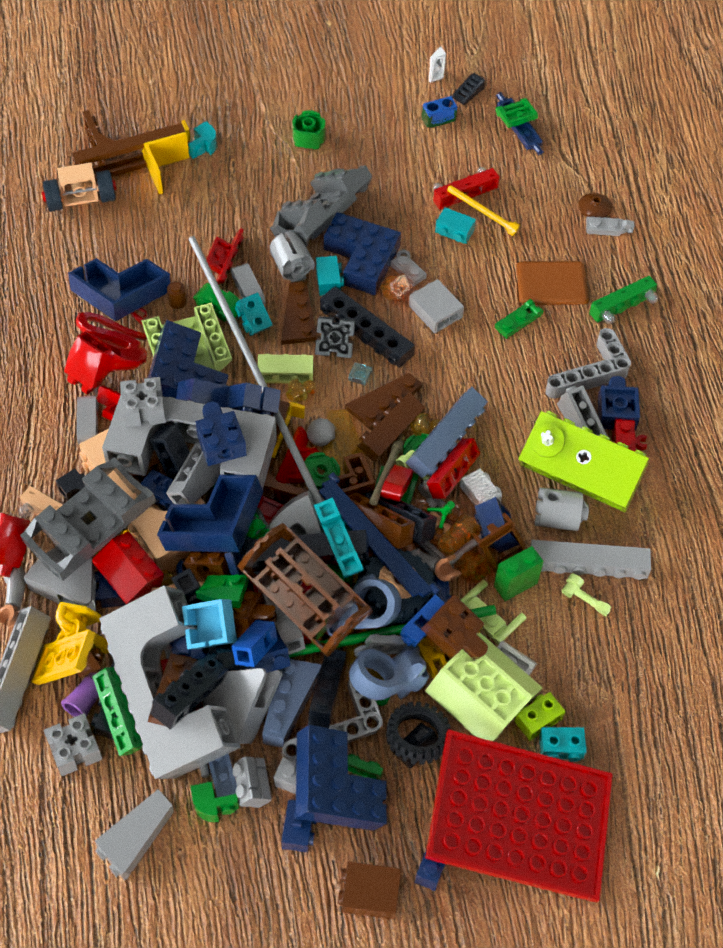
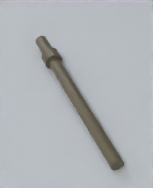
M400 434L391 446L390 456L370 499L371 505H377L384 481L392 470L398 454L403 450L405 435Z

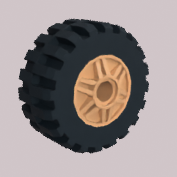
M396 548L429 586L432 583H436L433 581L435 578L433 572H429L430 567L426 562L423 563L421 561V557L412 555V552L408 550L404 552L402 549ZM374 554L372 557H369V561L365 562L364 570L360 572L357 579L358 581L364 576L373 574L376 579H384L392 583L398 590L402 599L401 611L391 624L384 627L408 623L435 595L431 592L423 598L420 595L413 598ZM371 587L364 596V602L372 608L373 612L370 615L374 618H380L387 609V598L380 588Z

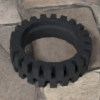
M408 702L407 706L404 703L391 714L387 725L386 738L387 744L390 745V750L392 752L396 751L395 755L398 758L403 755L402 760L405 762L411 759V764H416L418 760L419 765H424L425 761L429 764L433 760H438L440 755H443L446 732L450 730V724H448L447 717L443 718L444 713L442 711L437 713L435 706L430 709V704L428 703L421 706V702H416L414 706L413 702ZM410 719L425 721L436 729L438 740L435 744L427 747L414 746L407 743L399 735L398 726L403 721Z

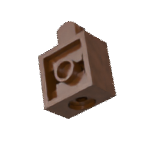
M190 551L184 562L186 569L190 568L198 581L205 582L208 575H231L224 555L226 552Z
M246 591L240 608H232L236 637L238 638L255 620L277 621L275 606L264 604L262 593Z
M455 594L421 628L450 658L458 654L461 649L474 660L481 658L488 651V645L476 634L485 623Z

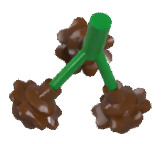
M416 498L415 503L412 504V506L427 513L441 512L440 524L435 529L434 538L429 540V542L435 546L444 545L445 542H449L448 534L443 532L444 523L455 525L456 521H462L464 510L460 509L461 505L449 501L442 508L430 507L425 498Z

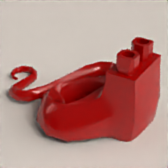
M144 308L137 309L145 314L143 317H146L147 311ZM92 312L78 313L76 326L82 333L77 336L69 352L64 370L68 374L67 381L74 385L79 382L82 383V392L90 394L96 387L102 385L109 373L135 370L147 362V351L142 343L137 340L146 341L145 333L129 329L100 314ZM135 312L130 313L142 325L141 321L145 319ZM88 321L100 323L112 330L96 327Z
M0 512V575L10 578L13 567L20 568L27 549V545L20 535L30 525V520Z

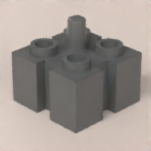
M319 316L317 333H321V338L316 340L315 355L330 356L331 352H337V357L352 358L354 341L349 340L350 336L355 334L356 319L341 318L339 323L334 322V317Z

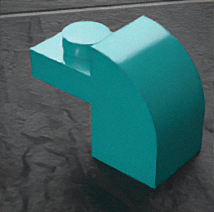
M205 121L193 128L194 140L188 143L189 156L193 159L205 152L212 155L217 148L216 131L212 125Z

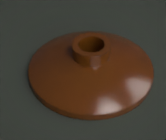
M588 193L582 196L578 205L580 212L586 217L605 218L612 211V203L609 198L599 193Z

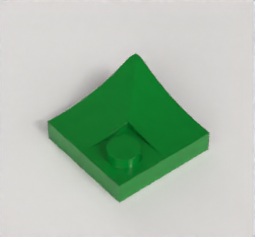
M237 574L208 575L202 587L196 591V597L205 602L228 599L232 601V608H240L249 579L245 575Z

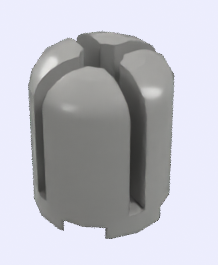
M292 231L285 232V237L281 233L271 241L270 253L283 279L299 282L306 279L305 275L311 269L314 270V260L302 238L297 233Z

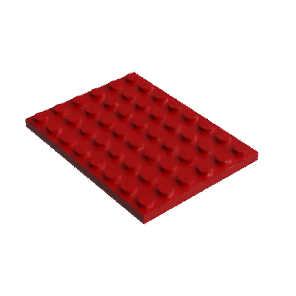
M448 730L445 737L425 859L597 903L600 901L613 773Z

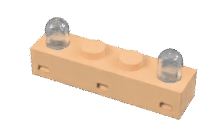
M29 486L20 496L22 506L18 514L22 518H27L32 512L36 515L40 514L49 505L57 510L62 504Z

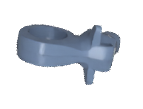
M373 574L364 576L357 581L352 590L363 601L366 592L371 587L380 588L386 595L387 609L380 618H374L369 615L354 629L387 626L398 617L401 611L402 599L392 583L384 579H376ZM356 602L327 630L329 636H332L340 626L345 624V621L352 614L358 611Z
M412 645L405 646L394 658L374 649L360 651L349 671L353 687L363 696L374 700H383L396 693L399 699H403L411 691L418 692L423 688L430 677L426 671L427 662L420 655L419 645L415 648ZM365 667L377 671L384 680L373 677Z

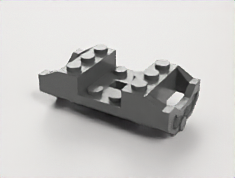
M363 165L358 169L349 170L338 168L323 173L321 171L317 173L310 182L316 192L310 199L306 201L298 200L296 202L287 201L277 212L274 224L270 227L274 236L276 237L282 233L285 237V232L292 231L302 238L307 247L310 238L316 239L331 225L336 212L343 213L357 200L354 193L367 191L372 179L367 166Z
M115 457L106 463L96 466L82 478L85 485L83 489L57 510L49 505L32 520L27 529L20 535L33 554L39 560H42L43 565L62 581L156 502L154 493L134 479ZM114 470L128 489L136 493L137 498L133 500L108 474ZM40 531L54 543L60 553H63L65 558L59 563L53 561L32 539Z

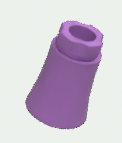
M91 672L71 694L61 701L63 708L73 717L83 713L87 717L90 709L98 699L99 695L92 677L96 673Z

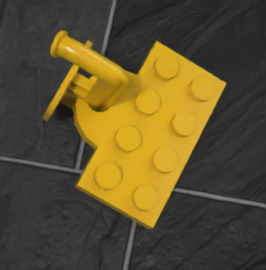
M60 602L56 611V621L62 630L56 641L44 646L31 682L41 685L82 672L87 665L88 653L94 644L103 653L108 654L107 639L86 628V626L100 622L99 618L102 616L86 606Z

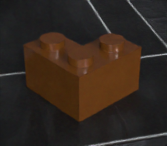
M362 452L343 457L344 475L338 476L340 482L337 484L347 496L359 493L364 497L365 493L374 491L375 481Z

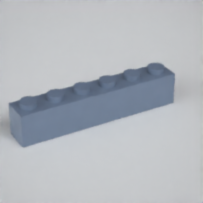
M471 386L462 394L405 463L421 478L427 474L431 476L438 469L437 463L441 464L447 458L446 452H451L456 447L457 443L455 441L462 439L467 433L465 429H469L476 422L474 418H478L485 411L483 407L488 401Z

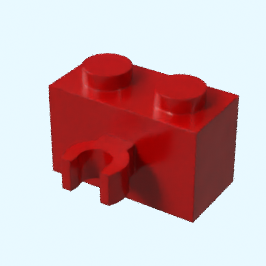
M616 419L612 429V442L615 444L618 442L624 443L628 446L629 450L634 452L636 448L640 451H645L647 444L640 442H646L647 436L639 435L635 437V420Z

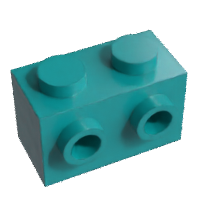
M445 207L436 220L435 233L467 244L475 231L476 219Z
M337 256L316 257L319 296L325 295L334 286L341 290V287H344L343 276L339 274L342 273L341 263H338Z
M258 292L236 302V313L239 317H242L244 322L243 328L250 336L273 326Z
M584 727L541 728L539 734L540 754L557 759H568L570 762H578L584 759L587 752Z

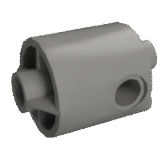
M539 487L538 499L541 500L536 501L535 512L539 513V515L536 514L535 526L578 531L580 523L587 521L589 505L584 501L583 493Z

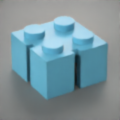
M219 599L182 606L184 626H197V629L185 630L187 649H201L215 645L235 643L237 641L231 600Z

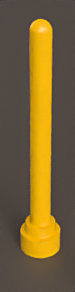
M448 187V192L505 227L509 235L514 236L518 231L520 224L517 222H508L455 187Z

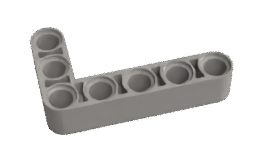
M610 328L601 329L596 345L604 360L551 375L548 378L545 390L546 395L553 399L559 398L566 393V389L572 386H584L585 390L608 384L613 376L626 378L631 360L616 333Z
M349 678L347 688L358 717L331 725L329 728L347 732V726H355L357 734L350 735L348 733V743L373 735L382 726V717L376 700L360 694L353 687ZM367 699L370 707L363 708L359 700ZM367 719H374L377 722V727L370 728L367 725ZM297 738L288 740L283 745L281 753L285 759L296 760L297 754L289 756L286 753L288 746H294L297 749Z

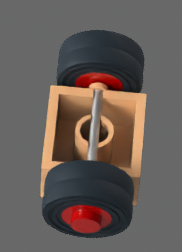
M91 163L57 168L61 190H59L57 179L43 181L44 192H42L43 202L47 203L49 212L63 209L61 197H63L65 207L99 201L97 191L100 193L102 203L115 201L116 199L114 190H117L116 182L112 180L110 170L96 172L97 185Z

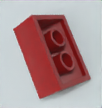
M129 531L110 540L92 559L93 564L126 605L150 593L152 588L161 587L164 573Z

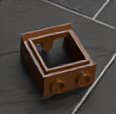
M503 513L502 516L507 523L499 528L493 523L489 524L487 529L490 534L483 539H480L476 533L472 534L487 562L496 574L499 563L527 549L514 522L506 513ZM512 531L520 547L496 562L487 547Z

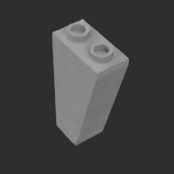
M572 386L566 389V393L561 396L557 403L563 416L573 421L575 426L579 428L584 426L591 429L592 433L597 436L600 434L607 436L584 386Z
M200 442L195 443L166 494L173 504H194L217 482L221 463L207 466Z
M262 593L264 604L274 605L276 608L277 621L275 622V627L288 648V654L290 655L305 649L302 632Z
M158 789L95 840L97 846L96 853L103 861L107 859L110 862L109 869L116 877L120 875L125 881L130 876L174 813L172 804Z

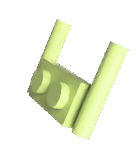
M482 579L460 600L469 609L487 606L477 595L488 586V583ZM520 613L508 626L497 614L479 619L485 623L481 630L499 645L527 618L523 613Z

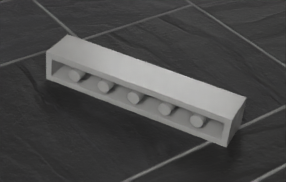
M531 540L530 547L533 546L544 561L541 572L552 571L558 574L574 573L576 575L591 574L598 577L604 575L616 578L631 577L641 580L647 579L651 571L650 548Z
M32 606L19 611L0 662V733L10 731L15 724L17 711L23 702V694L29 686L31 672L36 666L37 655L43 647L44 636L49 630L51 617Z

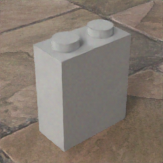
M438 279L429 282L419 290L413 291L409 297V307L434 334L463 318L464 306Z

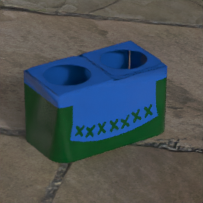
M452 96L423 103L422 120L426 127L433 128L456 121L458 107Z

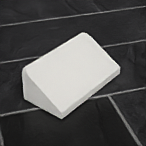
M439 47L431 56L429 82L444 78L446 53L442 47Z
M504 641L499 643L497 648L525 673L530 675L537 663Z

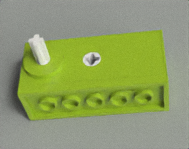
M541 411L518 458L520 465L626 513L648 466L649 458L646 457L647 454L639 450L631 451L626 444L621 442L615 444L610 441L609 437L603 434L597 436L587 427L582 426V428H579L569 419L564 418L563 421L557 418V415L551 411L546 413Z

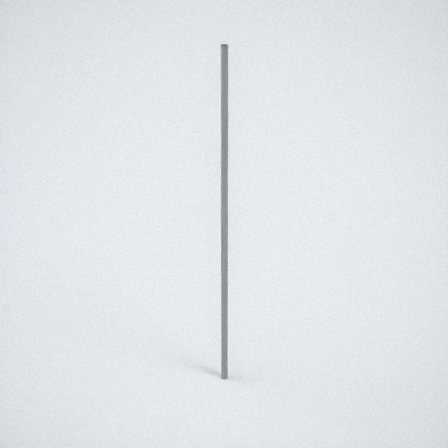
M195 236L189 238V242L258 385L262 386L261 391L263 393L264 387L268 386ZM278 409V413L273 414V416L276 417V423L312 494L315 504L323 502Z

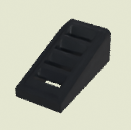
M476 73L471 74L452 94V98L465 105L484 90L485 79Z

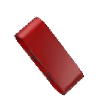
M395 464L384 481L381 497L400 502L411 483L414 470Z

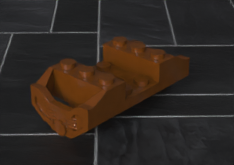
M283 522L272 528L264 537L258 539L254 547L243 557L238 565L240 571L327 657L358 624L373 612L372 608ZM281 538L291 542L284 550L280 547L275 552L276 555L273 558L269 557L265 561L267 567L255 576L252 566L274 542ZM303 582L307 586H311V588L305 594L302 593L305 590L301 586ZM356 602L358 611L352 614L345 621V624L333 633L328 642L318 641Z

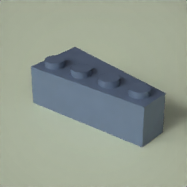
M290 659L291 666L279 669L282 672V678L268 709L262 734L263 744L283 748V745L291 736L297 720L302 715L308 699L314 692L322 665Z

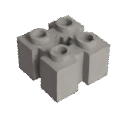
M160 377L146 378L144 383L138 384L136 380L120 381L122 410L126 428L142 426L141 422L149 421L150 425L166 423Z
M85 713L69 719L70 725L61 727L59 723L44 730L61 776L78 770L76 765L85 762L86 766L102 760Z

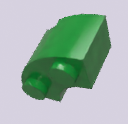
M205 283L193 296V299L196 301L197 306L212 303L216 316L223 322H226V316L210 283ZM221 290L235 318L237 316L235 310L236 302L240 299L230 291L226 293Z

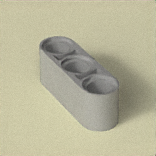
M249 264L231 268L232 278L242 299L258 292L263 304H265L264 294Z
M97 396L77 397V442L79 445L98 434Z

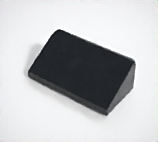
M420 723L404 740L414 746L427 747L435 744L438 737L433 729ZM403 755L398 758L409 768L415 765L411 764V759H408L407 762L403 761Z

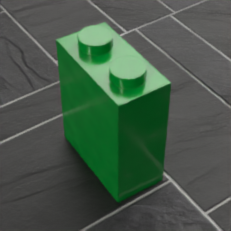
M533 546L499 563L494 588L504 601L538 584L544 561Z

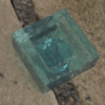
M355 362L348 380L366 386L372 372V367Z

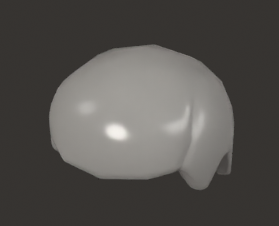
M318 418L313 420L308 426V439L316 446L322 447L327 445L335 438L336 427L328 419Z

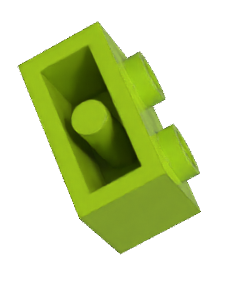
M548 692L545 695H538L529 706L525 705L516 715L514 722L527 739L531 741L539 736L542 727H552L561 721L566 711L551 692Z

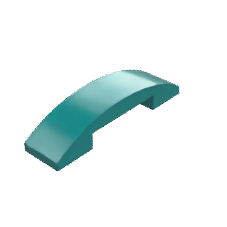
M333 497L314 505L344 578L363 571V566Z

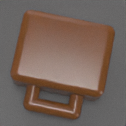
M520 261L516 264L520 303L525 304L529 299H532L535 305H585L589 302L585 265L583 262Z

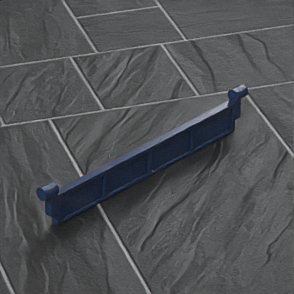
M334 472L328 476L330 480L322 483L323 488L319 490V494L325 500L333 497L341 518L353 531L366 530L369 549L413 598L417 595L423 598L431 592L438 595L442 590L436 583H432L429 586L337 485L340 482V478Z

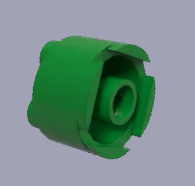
M306 110L302 111V114L294 116L292 131L295 146L308 149L320 148V145L325 140V119L321 117L320 113Z

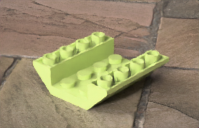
M212 303L194 307L195 316L174 321V323L201 332L194 362L221 371L232 361V356ZM159 316L141 321L153 357L160 332L164 326Z
M479 633L477 635L488 645L487 653L481 658L474 660L461 649L440 670L425 692L472 735L495 741L502 734L504 728L527 703L534 699L543 687L485 636Z

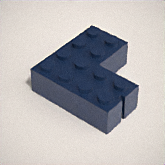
M336 212L331 225H329L324 235V250L350 258L343 271L344 286L376 296L391 261L400 247L401 232Z
M95 258L84 264L85 278L82 266L68 272L70 290L114 321L167 294V287L170 284V273L148 259L118 273Z
M166 320L160 332L148 378L160 377L163 397H173L176 399L178 382L193 378L226 385L228 374L194 362L201 332Z
M193 378L178 382L176 399L190 400L200 404L217 402L223 408L229 407L239 411L270 415L278 413L281 390L264 387L263 393H261L262 386L247 382L227 386Z
M219 475L207 504H170L165 515L166 521L162 522L157 533L165 551L240 552L264 492L257 475Z
M308 725L297 733L296 819L372 831L386 825L387 804H383L387 800L386 781L348 774V732Z

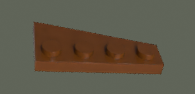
M307 281L291 282L288 289L281 345L316 341L317 334Z
M407 373L345 404V409L367 428L373 430L371 425L378 418L382 420L385 417L383 413L390 406L392 408L395 407L396 403L394 401L401 394L405 396L410 392L414 395L422 388V383L413 375Z
M170 653L157 694H163L172 681L177 682L185 670H191L193 664L198 659ZM149 714L148 722L165 726Z

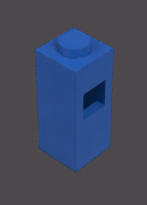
M436 594L402 628L400 632L401 639L408 646L412 645L415 648L427 636L421 628L444 604Z
M255 620L232 645L235 665L250 667L257 665L278 641L275 622Z

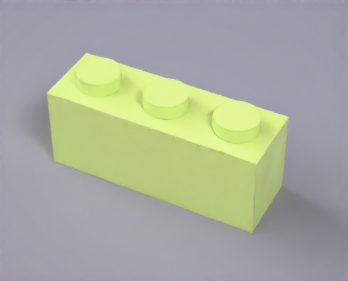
M258 354V368L266 383L313 384V355Z

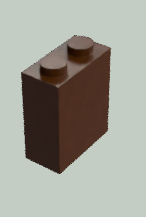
M348 861L347 869L342 868L341 882L345 883L344 891L339 890L337 904L342 905L341 912L395 920L401 869Z

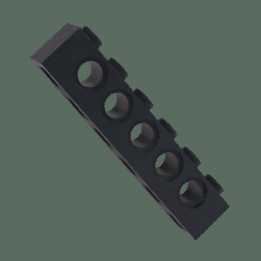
M334 286L320 298V310L325 315L334 317L335 322L340 323L341 318L356 319L354 335L364 344L372 347L377 354L384 356L391 364L401 368L414 356L415 344Z

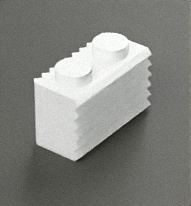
M481 468L460 480V488L475 506L494 497H497L501 502L502 492L500 488L493 485L490 476L483 472Z

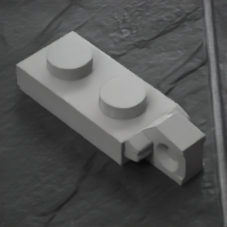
M602 217L586 218L587 234L620 236V234L633 233L634 221Z

